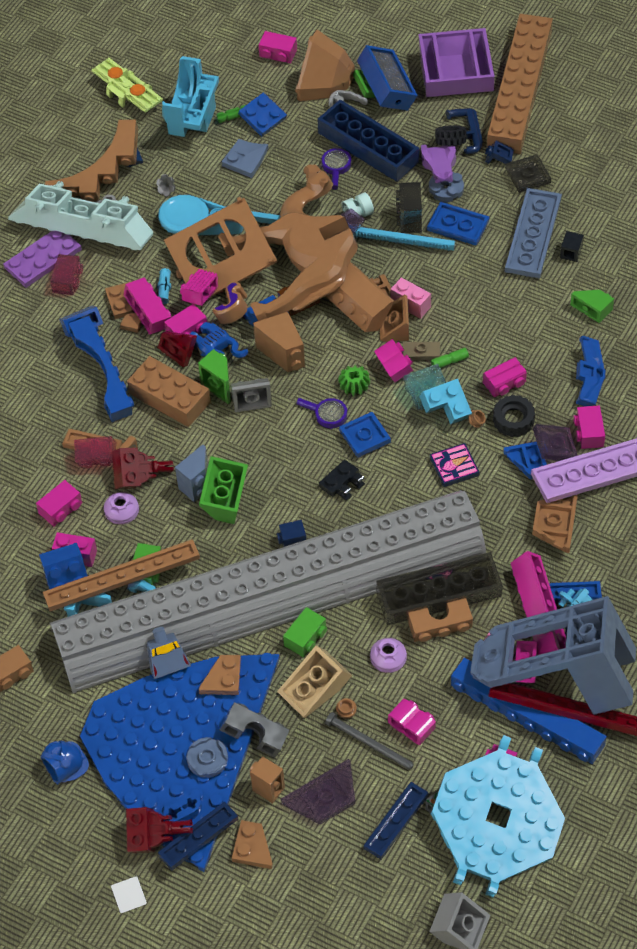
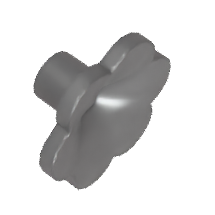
M163 174L160 179H157V190L160 194L170 196L171 192L175 191L173 177Z

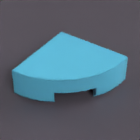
M141 579L128 584L127 589L136 593L137 591L146 592L153 590L156 587Z

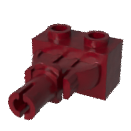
M138 448L116 449L112 451L115 489L139 487L148 479L156 478V474L152 473H172L174 467L165 466L173 465V461H148L155 459V456H147L145 453L138 451Z
M148 807L126 809L127 852L135 854L155 852L156 847L162 845L165 841L173 840V837L165 835L193 833V828L185 827L193 826V822L191 819L164 821L172 820V816H163Z

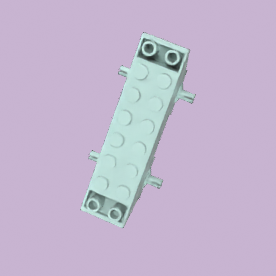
M58 181L53 186L38 184L8 217V220L15 221L16 223H25L33 227L63 232L66 235H76L84 239L97 240L101 243L106 242L115 246L128 247L132 250H141L153 236L152 229L139 215L138 206L128 204L129 198L127 196H123L119 201L104 199L100 204L72 197V191L63 189L64 184L62 181Z

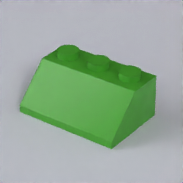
M210 456L199 506L215 520L235 524L248 464Z

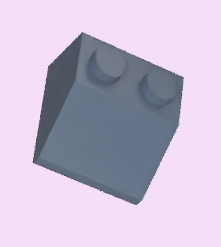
M201 445L175 467L179 490L193 502L201 498L208 469L205 445Z

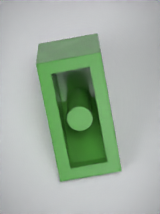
M601 290L574 291L571 293L570 305L598 323L613 310L614 298Z

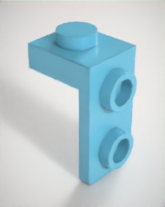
M102 593L65 606L64 611L67 612L69 617L78 614L81 604L100 607L112 603L111 596Z

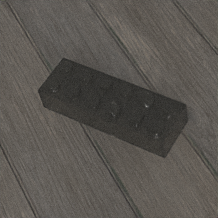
M491 552L376 580V593L387 626L407 621L408 612L428 608L431 615L446 611L448 602L466 598L468 605L499 598L502 596L503 589Z

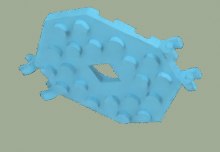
M505 735L500 740L497 751L444 774L431 812L458 868L453 883L461 885L467 872L490 880L485 895L492 898L496 895L500 882L553 858L565 820L538 767L543 750L535 747L529 762L506 753L511 738ZM492 803L509 809L510 815L505 828L486 821Z

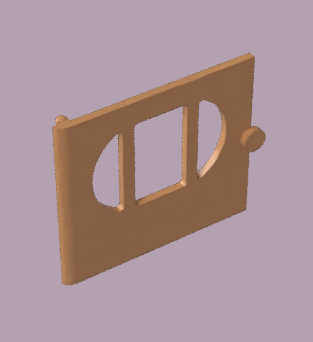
M237 198V202L164 239L178 267L176 277L184 279L185 283L189 280L190 275L199 269L193 266L186 256L187 245L191 239L194 240L207 265V268L203 270L213 272L214 274L217 273L218 288L211 294V297L224 291L231 282H241L277 262L245 198ZM226 220L237 222L245 229L246 242L242 250L238 249L225 224ZM220 224L235 254L216 265H212L198 234Z

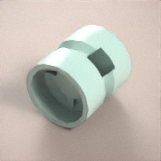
M366 192L355 196V199L349 198L342 201L343 213L350 223L359 220L361 216L366 217L374 213L372 201Z

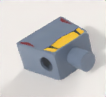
M157 627L152 631L155 639L147 642L150 671L154 679L191 666L174 633L166 635L164 627Z

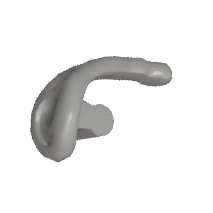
M336 90L330 95L328 104L329 107H332L338 100L351 99L360 102L362 105H367L368 100L351 91Z

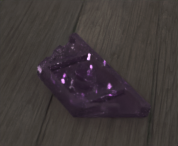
M347 759L281 798L282 805L321 825L356 804L351 761Z

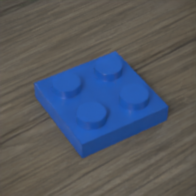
M264 92L240 109L238 113L261 137L287 117V114Z
M373 412L339 426L340 433L357 458L391 443L390 436Z

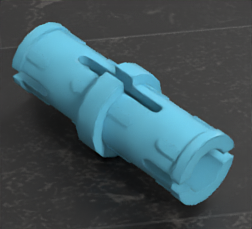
M164 268L159 271L160 276L157 289L162 304H167L169 302V291L171 290V271Z

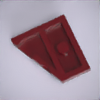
M166 331L161 334L157 348L180 366L186 367L189 364L197 336Z

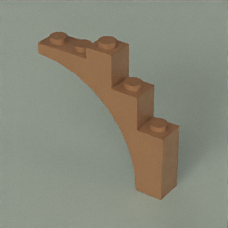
M136 120L118 121L117 132L111 145L93 165L73 176L60 180L45 181V185L53 186L58 181H62L64 184L63 189L72 191V197L80 196L82 200L99 201L100 183H118L119 165L129 166L136 164L138 143Z

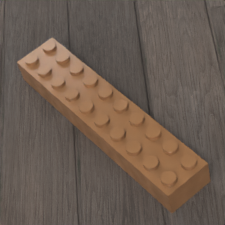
M519 14L487 135V147L491 146L496 140L514 148L513 153L521 154L552 34L553 18Z

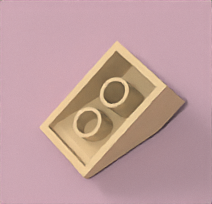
M316 645L277 692L297 712L306 718L339 692L352 677V674L326 650Z

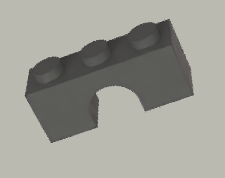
M235 702L228 710L220 728V731L236 739H239L244 730H254L259 736V744L256 749L274 758L281 751L289 729L285 728L283 724L273 722L267 719L265 715L255 713L245 705Z

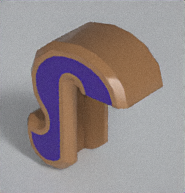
M231 282L226 286L225 291L228 304H222L212 310L221 324L233 323L242 318L247 312L248 306L244 300L247 298V294L239 282Z

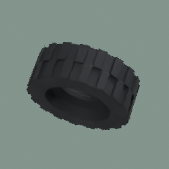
M519 395L505 396L495 404L493 423L499 433L510 437H521V435H526L527 432L532 430L535 421V408L527 398ZM509 410H518L522 412L523 419L520 422H509L505 419V413Z

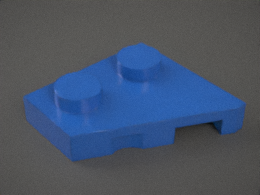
M539 441L503 448L504 455L529 479H533L531 475L532 469L547 465Z

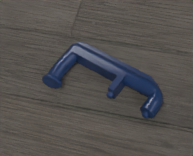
M471 108L446 110L445 114L449 120L452 117L466 116L469 131H466V139H472L473 146L466 147L464 152L466 154L477 153L482 147L483 140L476 111Z

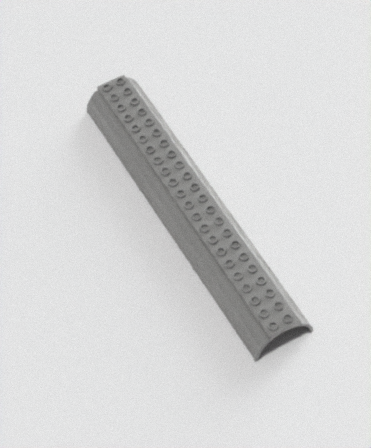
M459 490L56 620L49 624L58 644L71 690L74 694L78 691L150 668L147 642L155 639L152 631L157 627H164L166 635L174 633L187 656L294 621L306 607L318 613L422 579L426 575L450 567L455 568L479 559H485L486 547L478 516L466 492Z

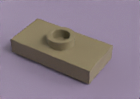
M403 342V349L405 350L403 355H408L411 361L431 360L440 357V342Z

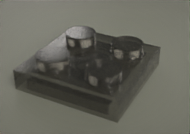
M538 154L505 164V169L518 193L526 191L527 188L533 189L551 183V177Z

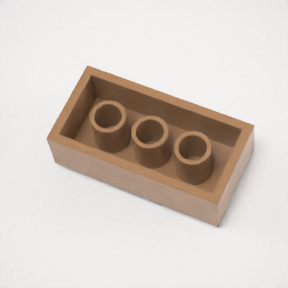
M151 356L127 380L130 395L187 427L211 403L209 388Z

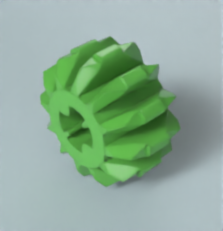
M356 364L352 368L347 366L346 370L342 369L341 375L338 378L341 390H345L346 395L352 393L353 397L355 393L361 395L362 391H367L370 384L368 371L364 370L363 366L357 368Z

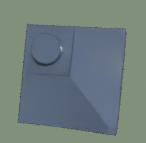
M238 139L222 160V167L252 178L267 153L268 144H257Z

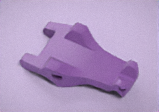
M421 145L422 165L424 168L432 171L435 183H441L442 181L452 182V167L456 163L455 146L446 145L427 148V145Z

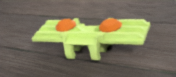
M110 58L92 69L94 74L108 84L106 95L112 98L113 93L116 94L119 98L118 104L122 108L125 107V101L127 100L146 113L163 101L162 97L152 91L151 85L145 84V82L134 75V72L122 68Z

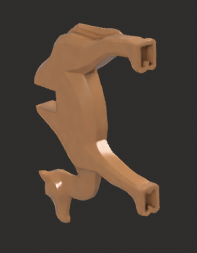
M310 164L305 166L303 172L306 174V186L290 195L284 201L281 207L280 219L268 226L260 227L269 245H284L289 259L301 273L278 298L267 304L258 302L250 304L258 321L290 310H301L318 299L333 293L344 283L348 264L357 252V242L344 216L315 217L303 212V208L308 202L324 196L333 186L332 180L327 173L322 171L317 165ZM224 233L218 234L227 256L235 254ZM246 233L232 236L239 250H242L245 245Z

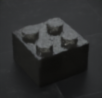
M421 182L399 183V190H396V201H399L396 202V213L400 215H396L397 226H400V233H422Z

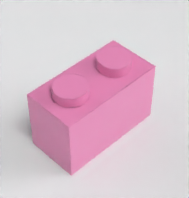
M402 277L391 288V298L394 301L404 294L407 295L408 312L421 319L431 308V293Z

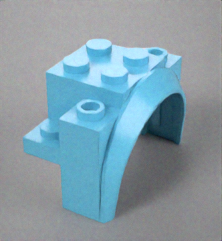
M185 56L180 58L178 80L172 103L162 102V116L167 123L169 135L185 137L188 129L207 132L216 109L214 93L219 83V76L202 74L201 59Z

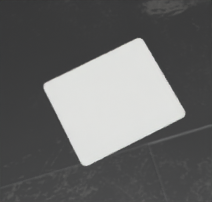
M138 877L111 885L120 913L147 904Z

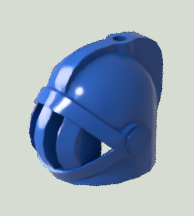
M53 741L45 747L41 755L43 764L57 785L61 782L79 778L89 767L87 757L79 745L72 741Z

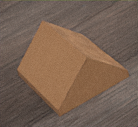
M405 294L394 301L380 327V340L383 342L390 341L391 339L394 341H409L408 298Z

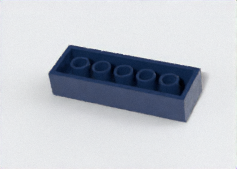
M338 100L317 119L318 133L396 182L419 163V147L342 100Z

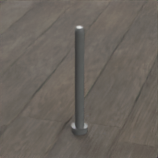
M334 712L328 715L325 725L337 727L407 769L413 768V762L339 720Z

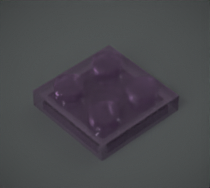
M536 424L533 427L542 459L561 461L578 456L569 427Z

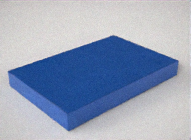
M440 202L427 226V231L477 246L489 223L490 217Z

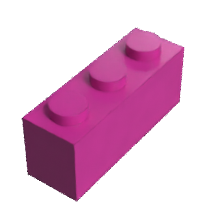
M145 277L125 284L123 295L148 333L151 335L164 330V322L171 318V313L168 309L166 310L161 298L155 294L152 285L147 282Z

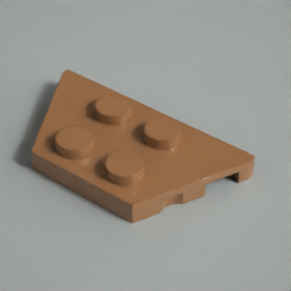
M578 494L550 503H546L545 500L537 501L532 535L569 553Z

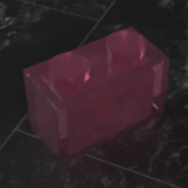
M58 254L50 281L53 293L74 295L75 289L79 287V275L83 273V264H81L79 256Z
M112 436L74 440L75 462L81 468H92V465L99 464L103 467L111 466V463H113L112 451L116 450V441Z

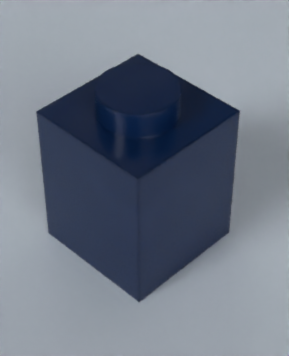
M302 519L279 524V533H276L278 543L282 544L283 547L307 540Z

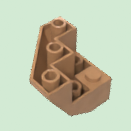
M316 30L308 40L307 52L295 89L298 101L330 98V95L336 90H347L354 80L355 65L346 51L319 30Z

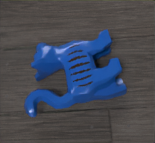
M205 322L200 326V331L203 334H208L204 338L194 331L190 333V335L197 336L194 348L203 357L213 349L218 353L225 354L221 350L231 345V354L236 358H244L248 354L247 349L238 351L239 343L214 323Z

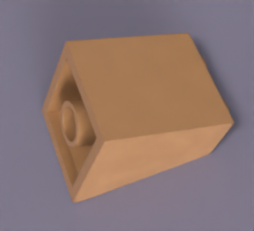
M288 312L253 323L255 346L258 350L287 372L305 367L304 344Z

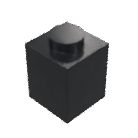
M566 231L561 245L560 258L578 262L583 247L584 235Z

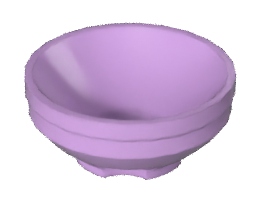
M118 492L112 494L104 503V514L114 524H127L133 521L139 513L138 502L130 493ZM118 499L126 501L123 506L115 505Z
M380 639L371 648V663L381 672H396L406 662V649L396 639ZM385 646H391L394 648V651L391 654H386L382 649Z

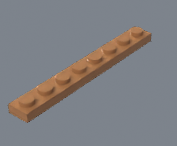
M192 539L43 592V595L51 612L200 559V555Z

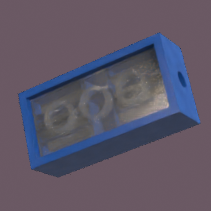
M366 45L357 62L380 107L408 111L418 95L395 51Z

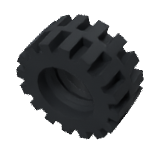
M457 125L436 128V144L442 146L465 144L466 128Z

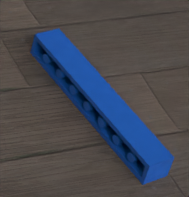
M463 658L451 675V686L456 691L466 693L474 701L482 702L492 711L500 712L508 720L518 722L526 730L534 731L541 735L544 740L552 741L559 745L562 750L577 755L584 762L593 764L605 747L607 736L579 720L488 697L490 687L473 678L470 673L472 661Z

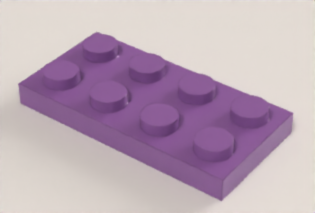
M51 231L3 263V265L14 278L27 288L80 252L82 248L70 235L59 231Z

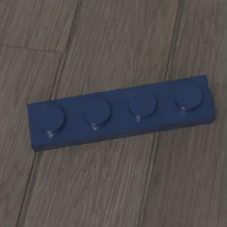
M410 782L364 844V850L382 860L426 800L428 791Z
M224 801L191 827L193 828V833L181 834L158 852V856L171 871L236 822L238 815Z

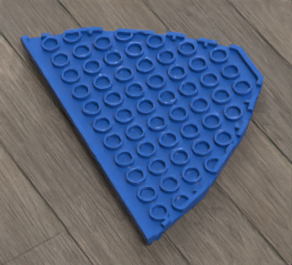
M264 653L262 655L241 656L239 695L199 693V687L219 658L213 657L192 663L190 667L154 679L153 675L146 676L94 701L80 739L101 775L105 786L117 797L125 809L148 807L163 815V811L167 806L188 795H195L200 799L201 811L198 815L191 818L194 825L224 801L228 805L254 730L246 729L239 739H236L220 731V728L234 702L245 705L255 713H261L280 659L279 654ZM205 737L221 741L228 753V763L223 772L209 778L199 777L189 769L186 758L191 744ZM188 803V807H191L193 809L195 808V804L193 805L192 803ZM173 812L169 814L173 817V819L177 818L176 814L174 815ZM181 834L165 835V836H171V837H173V840H175V839H176L178 836H180ZM217 836L185 861L191 862L199 870L205 872ZM165 841L162 846L165 847L172 841Z

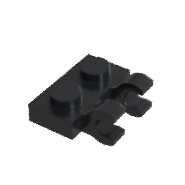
M344 459L319 482V488L332 497L338 494L347 501L352 497L349 493L351 488L347 484L351 482L360 489L365 485L362 481L364 476L359 473L358 468Z

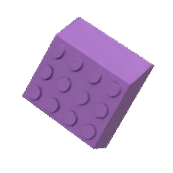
M486 28L419 34L420 61L426 97L494 91V71Z

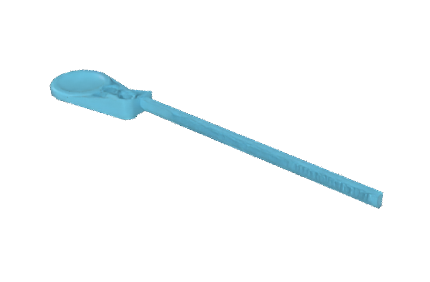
M178 195L169 198L162 204L159 209L158 220L165 230L176 234L225 208V206L191 195ZM251 211L257 222L272 224L280 219V215ZM230 220L225 221L231 234H239L243 231V227L239 223ZM217 224L198 235H218L224 232L220 224ZM348 225L356 237L391 241L392 243H405V245L412 244L441 250L454 251L455 241Z

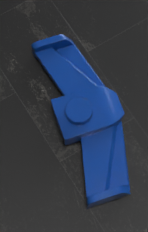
M581 336L579 341L582 346L584 361L580 360L577 363L576 379L583 381L576 404L593 406L596 405L603 381L605 380L606 370L604 369L599 340Z

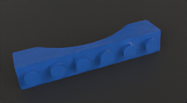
M90 316L70 322L69 333L75 346L91 355L104 371L107 379L104 407L111 422L132 415L134 402L131 396L128 397L126 394L127 388L124 381L119 379L118 368L116 366L113 367L111 363L113 361L112 356L104 348L105 342L103 337H99L97 333L98 327L96 322H92Z

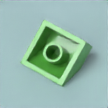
M213 349L198 362L201 385L209 388L210 392L229 404L231 397L227 357Z

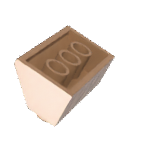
M351 262L348 264L344 283L333 293L326 296L364 332L379 331L394 303L391 297Z

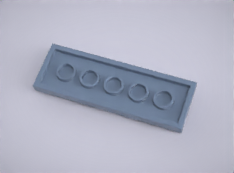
M527 188L505 266L506 273L541 278L562 194Z

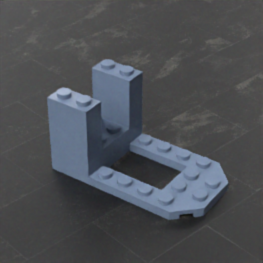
M608 596L494 626L489 631L490 635L484 641L480 639L474 645L470 673L474 679L490 688L568 669L593 714L624 708L633 704V689L620 666L635 662L636 646ZM568 627L566 648L512 662L515 640Z

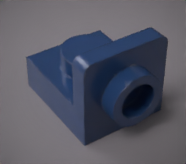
M495 140L485 151V155H487L485 162L490 163L494 158L509 165L512 161L514 148Z

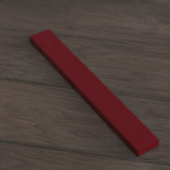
M513 683L492 687L489 690L488 697L637 736V716L615 710L593 714L585 702Z

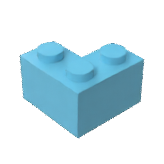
M458 379L425 390L419 396L426 414L444 408L450 425L467 419L472 414Z

